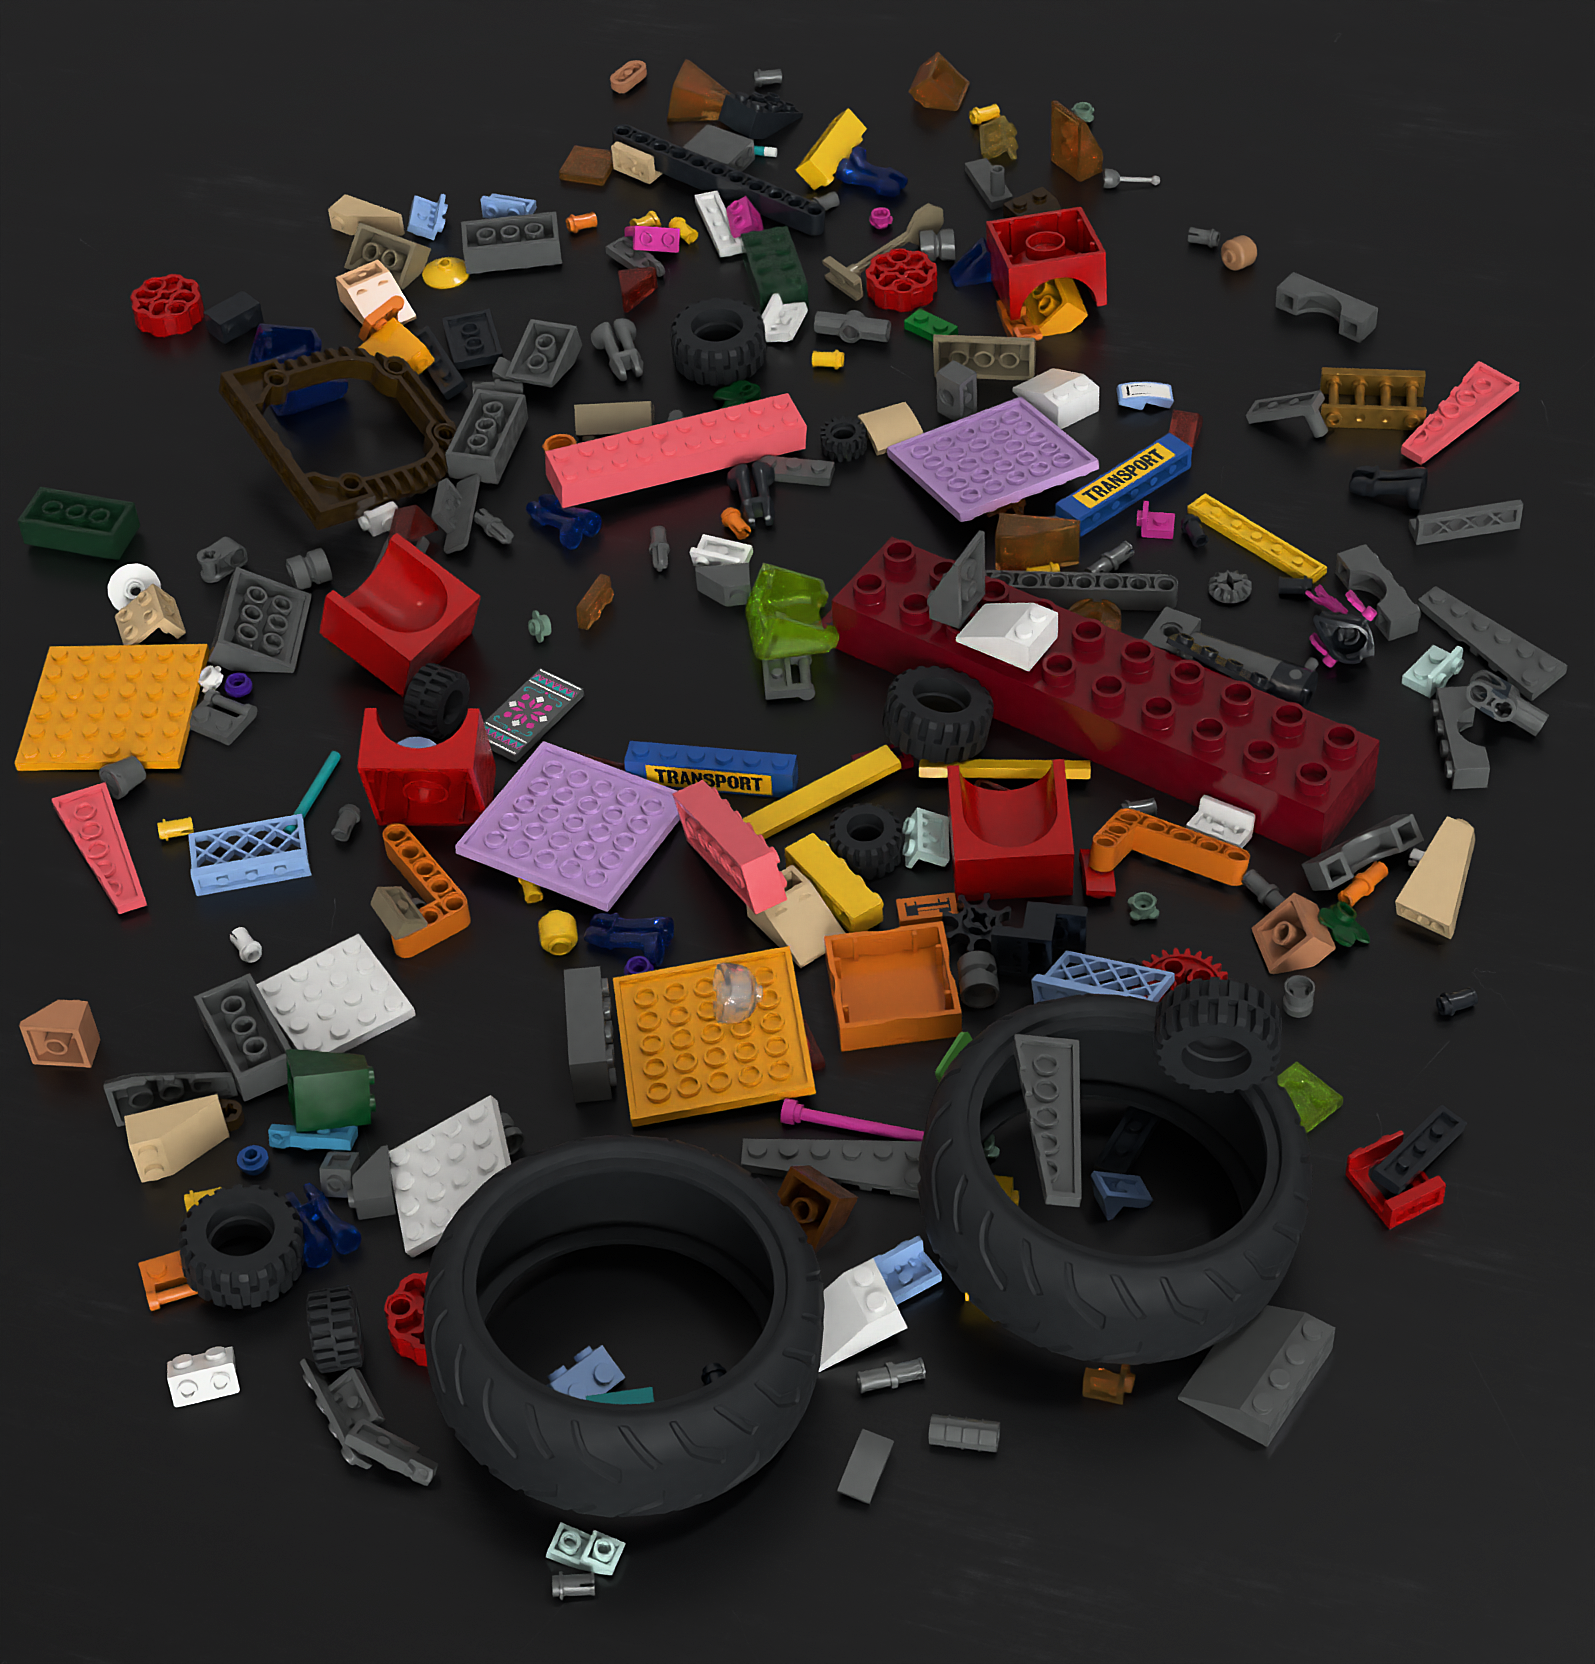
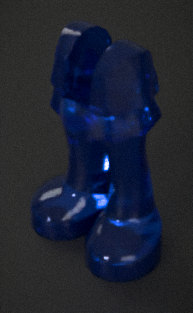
M859 146L854 147L849 159L843 158L839 162L836 170L838 180L845 183L870 186L876 189L877 194H883L888 197H895L900 193V189H904L908 184V178L898 170H894L891 167H877L868 163L866 150Z
M544 493L539 496V503L531 501L526 506L527 513L541 525L547 524L560 530V542L564 547L571 550L580 544L582 533L593 537L601 528L602 523L599 514L589 509L573 506L562 508L558 498L552 494Z
M609 913L594 914L590 920L591 927L585 931L584 941L609 950L618 947L636 948L643 951L644 957L649 960L650 964L660 966L664 958V944L669 945L674 936V921L671 917L665 916L626 919L620 918L618 913L611 915Z
M312 1183L303 1185L308 1202L302 1205L292 1191L284 1195L300 1215L303 1234L306 1238L304 1259L308 1266L312 1268L323 1267L332 1258L331 1242L314 1222L319 1218L326 1227L331 1241L339 1253L348 1254L358 1248L362 1240L360 1232L354 1225L342 1221L328 1205L329 1200Z

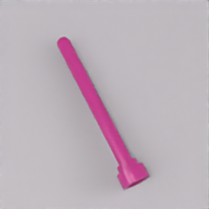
M785 1098L781 1110V1123L794 1125L795 1122L801 1123V1120L905 1141H922L924 1131L804 1108L803 1104H799L798 1100Z

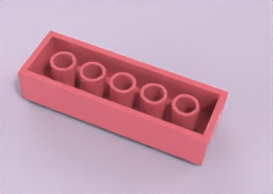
M701 780L672 794L688 843L755 915L787 900L784 890L787 887V882L782 872L778 870L777 864L780 863V859L775 848L767 846L761 834L757 835L749 822L745 823L737 810H732L727 799L722 800L715 787L711 788L704 780Z

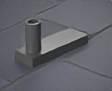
M987 158L965 163V172L991 210L1003 207V203L1013 199L1012 194L1005 185V168L1003 166H992Z
M1321 390L1255 400L1245 415L1249 424L1304 416L1314 437H1322L1328 432V428L1319 411V407L1325 399Z

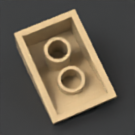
M218 1094L124 1116L129 1147L142 1183L174 1175L229 1137Z

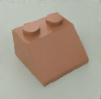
M1296 893L1289 896L1251 928L1269 973L1273 975L1314 967L1336 949L1327 926L1321 924L1318 920L1317 915L1320 910L1317 904Z
M57 1000L20 1022L19 1027L33 1064L92 1067L101 1039L88 1001Z

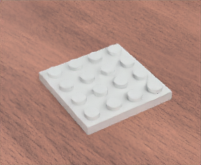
M359 934L256 984L281 1031L292 1047L298 1050L344 1053L416 1016L414 1007Z
M491 1095L389 1151L391 1157L390 1172L392 1174L405 1252L413 1258L437 1245L447 1224L458 1209L495 1173L511 1165L498 1102Z

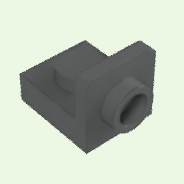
M359 1152L327 1153L319 1168L321 1194L323 1197L348 1198L347 1190L353 1189L352 1175L360 1164Z

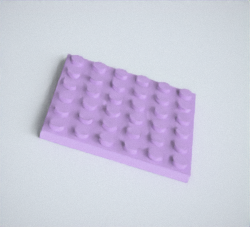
M1022 397L887 447L888 457L960 522L970 521L974 517L987 512H993L997 508L1010 503H1016L1025 497L1039 494L1046 489L1062 485L1066 481L1079 476H1086L1090 472L1099 469L1097 458Z
M543 741L455 845L456 854L608 912L680 820L672 795L677 790Z

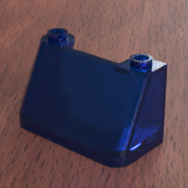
M259 324L249 355L248 365L274 358L282 364L287 359L296 360L301 355L311 356V353L321 351L322 341L314 328ZM346 378L335 379L289 392L283 404L271 405V407L278 416H291L342 398L348 391V381Z

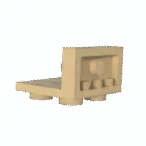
M618 141L611 146L613 169L648 184H651L662 175V173L655 171L654 156Z
M151 584L147 589L140 592L134 600L121 608L115 615L123 645H138L157 628H160L166 634H172L177 639L186 633L175 598L155 584Z

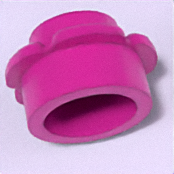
M879 207L872 210L869 222L877 229H884L888 224L892 223L893 217L890 216V211L887 208Z

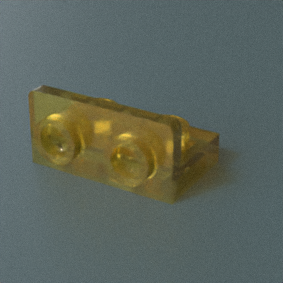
M1004 115L979 126L981 154L984 158L998 157L1007 151L1012 160L1017 159L1016 149H1018V144L1015 139L1017 131L1012 122L1009 123Z

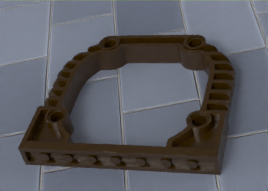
M340 346L338 350L327 348L322 353L316 351L311 353V356L301 355L296 360L287 359L282 364L274 358L221 373L219 393L317 531L364 516L365 511L373 510L374 506L378 505L380 507L390 501L395 503L400 501L401 498L405 497L408 499L417 493L424 494L427 490L436 488L439 481L447 477L448 467L445 454L457 431L456 424L449 419L443 407L432 396L429 388L425 387L419 379L417 372L413 371L403 358L396 356L386 357L379 352L373 356L363 348L357 347L354 351L346 346ZM355 378L367 380L380 393L395 397L424 435L423 452L426 457L412 464L367 477H361L353 472L344 473L339 478L322 475L314 471L304 474L292 458L290 450L285 448L280 441L278 433L272 430L263 414L269 405L283 404L286 401L287 393L335 379Z

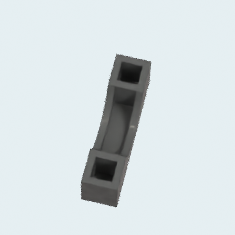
M1295 272L1289 275L1277 287V308L1296 316L1306 312L1328 314L1338 321L1339 334L1361 343L1376 328L1378 307Z
M1366 544L1337 553L1335 574L1348 590H1362L1372 593L1381 600L1377 604L1378 614L1376 615L1375 625L1388 641L1418 632L1419 619L1421 618L1420 608L1407 596L1405 589L1398 585L1392 573L1386 570L1376 553H1373Z
M1468 686L1437 688L1436 697L1431 700L1430 704L1432 717L1436 716L1437 719L1435 721V733L1437 737H1441L1439 746L1440 756L1446 759L1444 762L1445 777L1450 778L1452 789L1487 788L1490 765L1486 748L1467 741L1460 734L1462 730L1473 726L1475 706L1466 698Z
M1413 814L1394 815L1301 865L1313 891L1331 890L1354 878L1353 874L1362 867L1384 857L1401 853L1424 841Z

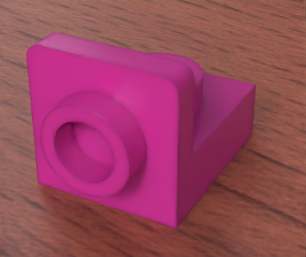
M1144 501L1143 510L1137 511V526H1142L1141 537L1173 539L1175 513L1149 512V501Z

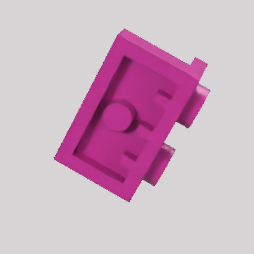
M745 196L740 200L732 202L726 208L733 238L745 234L746 238L750 242L753 240L758 248L766 244L761 215L749 199Z
M636 225L625 227L624 237H633V250L679 252L680 228Z

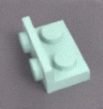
M1433 645L1402 676L1401 684L1430 698L1437 688L1445 687L1448 679L1453 674H1458L1464 664L1462 659L1463 648L1457 646L1449 653Z
M917 807L912 816L906 818L902 828V832L905 834L903 846L905 866L912 868L916 861L920 859L945 867L950 860L949 817Z

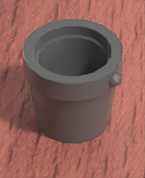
M131 755L100 768L99 777L102 783L106 782L109 794L115 799H120L146 779V772L141 762Z

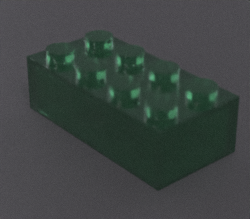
M774 227L772 229L740 234L742 259L761 315L772 295L779 293L783 304L805 302L806 306L809 307L808 283L788 227Z
M45 487L38 489L18 519L25 544L115 560L121 558L140 528L139 518L133 502Z

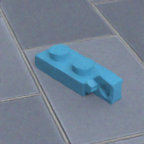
M271 1124L268 1130L269 1146L281 1149L290 1146L300 1147L303 1150L317 1148L331 1149L334 1152L351 1151L358 1137V1126L296 1133L294 1125Z

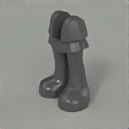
M623 318L616 319L613 323L614 334L618 341L621 342L624 350L620 352L609 322L598 325L591 333L592 344L597 349L606 350L610 360L609 366L620 381L627 380L626 370L632 369L636 378L642 376L643 361L633 343L636 337L634 323Z

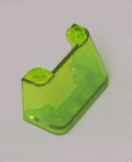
M763 563L747 600L745 610L756 658L767 661L826 653L832 648H836L839 641V633H837V629L833 625H828L824 629L819 614L820 608L825 606L828 599V591H825L824 580Z

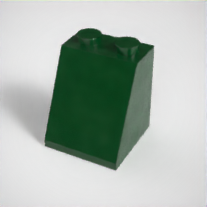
M298 1049L286 1050L288 1104L296 1133L371 1124V1112H376L374 1093L370 1094L369 1085L375 1084L373 1066L367 1065L364 1055Z

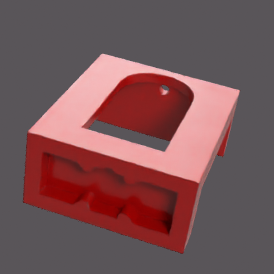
M1402 1130L1392 1135H1384L1377 1142L1365 1148L1355 1149L1347 1158L1345 1175L1389 1229L1443 1204L1446 1183L1439 1175L1429 1179L1422 1171L1409 1184L1411 1189L1387 1200L1371 1181L1368 1175L1370 1168L1380 1164L1403 1142L1404 1133Z

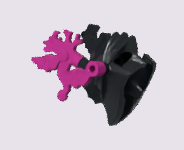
M1320 584L1314 589L1318 597L1308 590L1305 592L1315 603L1331 610H1322L1320 616L1315 615L1313 617V622L1323 642L1315 632L1309 637L1311 644L1325 656L1322 661L1326 666L1332 668L1337 661L1346 664L1360 663L1363 658L1374 656V639L1368 624L1378 614L1371 606L1365 608L1351 589L1345 596L1362 613L1361 616L1347 614L1348 610L1336 598L1329 596Z

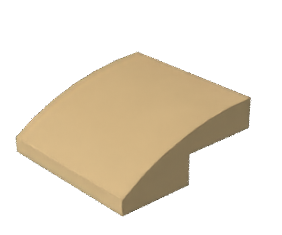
M906 402L864 413L857 417L860 420V424L864 423L866 438L870 439L877 456L887 453V447L923 434L918 420Z

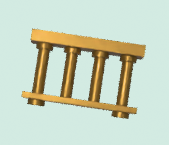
M1322 367L1320 390L1323 394H1329V404H1322L1321 416L1327 427L1416 430L1426 419V407H1417V397H1423L1425 371ZM1339 394L1355 395V405L1339 404ZM1365 395L1380 396L1381 406L1365 405ZM1391 396H1405L1407 406H1391Z

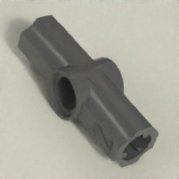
M851 310L846 315L817 311L815 315L814 332L837 335L848 343H855L859 339L888 342L890 338L891 322L889 320L867 318L860 311Z

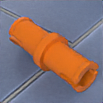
M1375 861L1366 871L1355 875L1352 878V883L1338 893V900L1353 907L1363 896L1371 894L1374 891L1375 885L1388 876L1389 872L1386 865L1380 861L1378 863Z

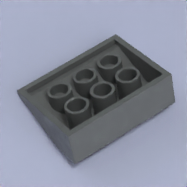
M236 567L226 587L208 662L231 671L293 673L296 667L312 594Z
M1266 1305L1242 1329L1225 1340L1214 1344L1178 1396V1400L1268 1447L1331 1353L1335 1327L1306 1312Z

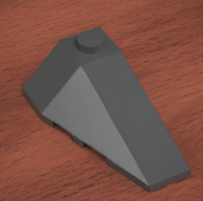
M232 1072L133 1073L106 1080L104 1083V1090L117 1127L125 1125L124 1116L190 1101L194 1098L218 1094L219 1099L238 1096Z

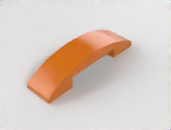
M996 301L999 316L1008 337L1035 338L1036 341L1042 340V332L1037 324L1032 325L1026 316V306L1024 303L1020 319L1010 321L1002 301Z

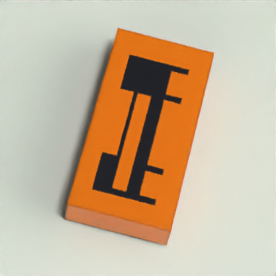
M954 892L896 899L900 927L942 921V913L945 910L953 914L958 913Z

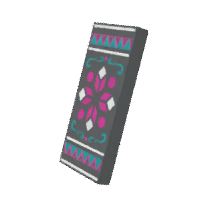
M540 668L484 722L491 750L517 762L585 696L584 689Z

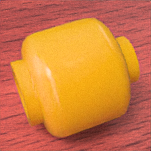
M553 910L539 920V940L542 948L553 955H564L570 952L577 944L576 921L569 913Z

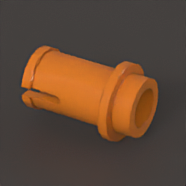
M593 211L578 216L571 214L569 218H566V227L569 232L577 233L581 229L597 227L596 215Z
M732 507L725 509L721 514L723 525L729 527L739 540L748 537L749 534L746 530L751 532V528L741 518L740 511Z

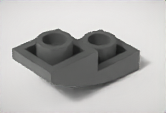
M862 1429L837 1491L870 1504L894 1441Z

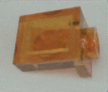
M1122 1364L1120 1374L1112 1373L1106 1369L1086 1367L1083 1378V1396L1123 1405L1125 1393H1132L1135 1373H1130V1364Z

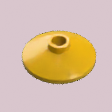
M454 257L436 259L428 263L422 271L424 282L428 286L437 289L457 287L463 284L470 275L466 273L465 261Z

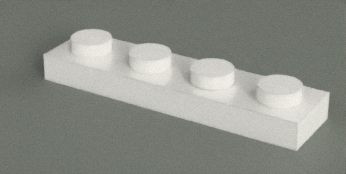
M718 191L695 195V204L719 257L743 253V246L739 237L733 238L731 235L727 211Z

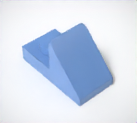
M1093 1171L1090 1175L1094 1197L1107 1220L1113 1219L1123 1206L1145 1208L1153 1202L1140 1176Z

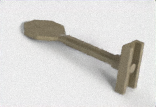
M927 203L915 211L906 232L856 264L845 267L831 256L822 260L823 265L830 269V272L825 275V279L855 301L863 297L862 282L859 276L869 268L870 260L878 254H885L892 249H898L908 242L919 245V231L933 230L935 234H938L944 223L943 209Z

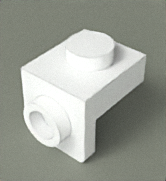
M391 501L371 511L367 510L364 512V516L358 518V522L364 531L368 530L373 536L390 531L399 515L398 506Z

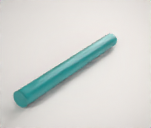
M332 751L293 815L302 814L304 820L339 762L341 755L338 752ZM288 825L283 832L291 835L298 828V825Z

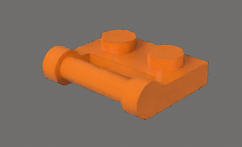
M394 295L365 317L359 338L365 342L393 317L398 320V313L405 304L404 299L399 295Z
M180 1250L138 1263L151 1311L160 1309V1305L198 1294V1291H193L188 1284L171 1288L187 1282V1278L184 1277Z

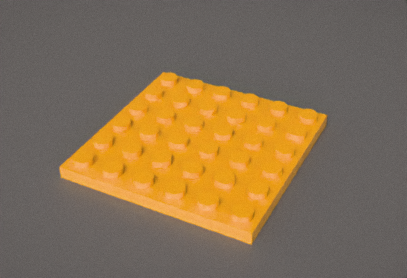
M208 644L51 646L15 760L17 771L100 770V768L109 763H115L131 755L141 762L144 769H180L190 731L192 711L196 707L201 685L198 683L200 673L206 667L210 652Z
M790 946L613 978L632 1127L785 1100V1098L790 1099L816 1094Z

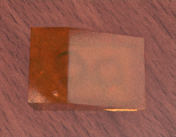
M1054 100L1052 101L1051 161L1076 180L1082 182L1102 172L1103 152L1086 122Z
M1000 513L995 534L996 570L1026 571L1028 567L1049 565L1051 561L1053 564L1058 563L1059 568L1079 564L1080 520Z

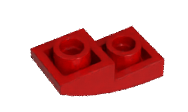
M1080 849L1079 862L1083 871L1082 885L1085 894L1097 899H1102L1106 896L1115 897L1114 870L1099 872L1092 869L1088 864L1091 849Z

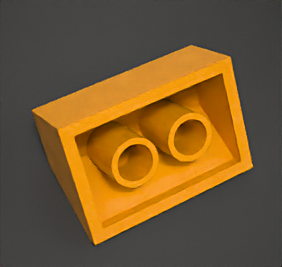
M1062 277L1048 280L1037 286L1024 301L1026 316L1032 325L1037 324L1042 332V337L1071 332L1088 316L1073 278Z

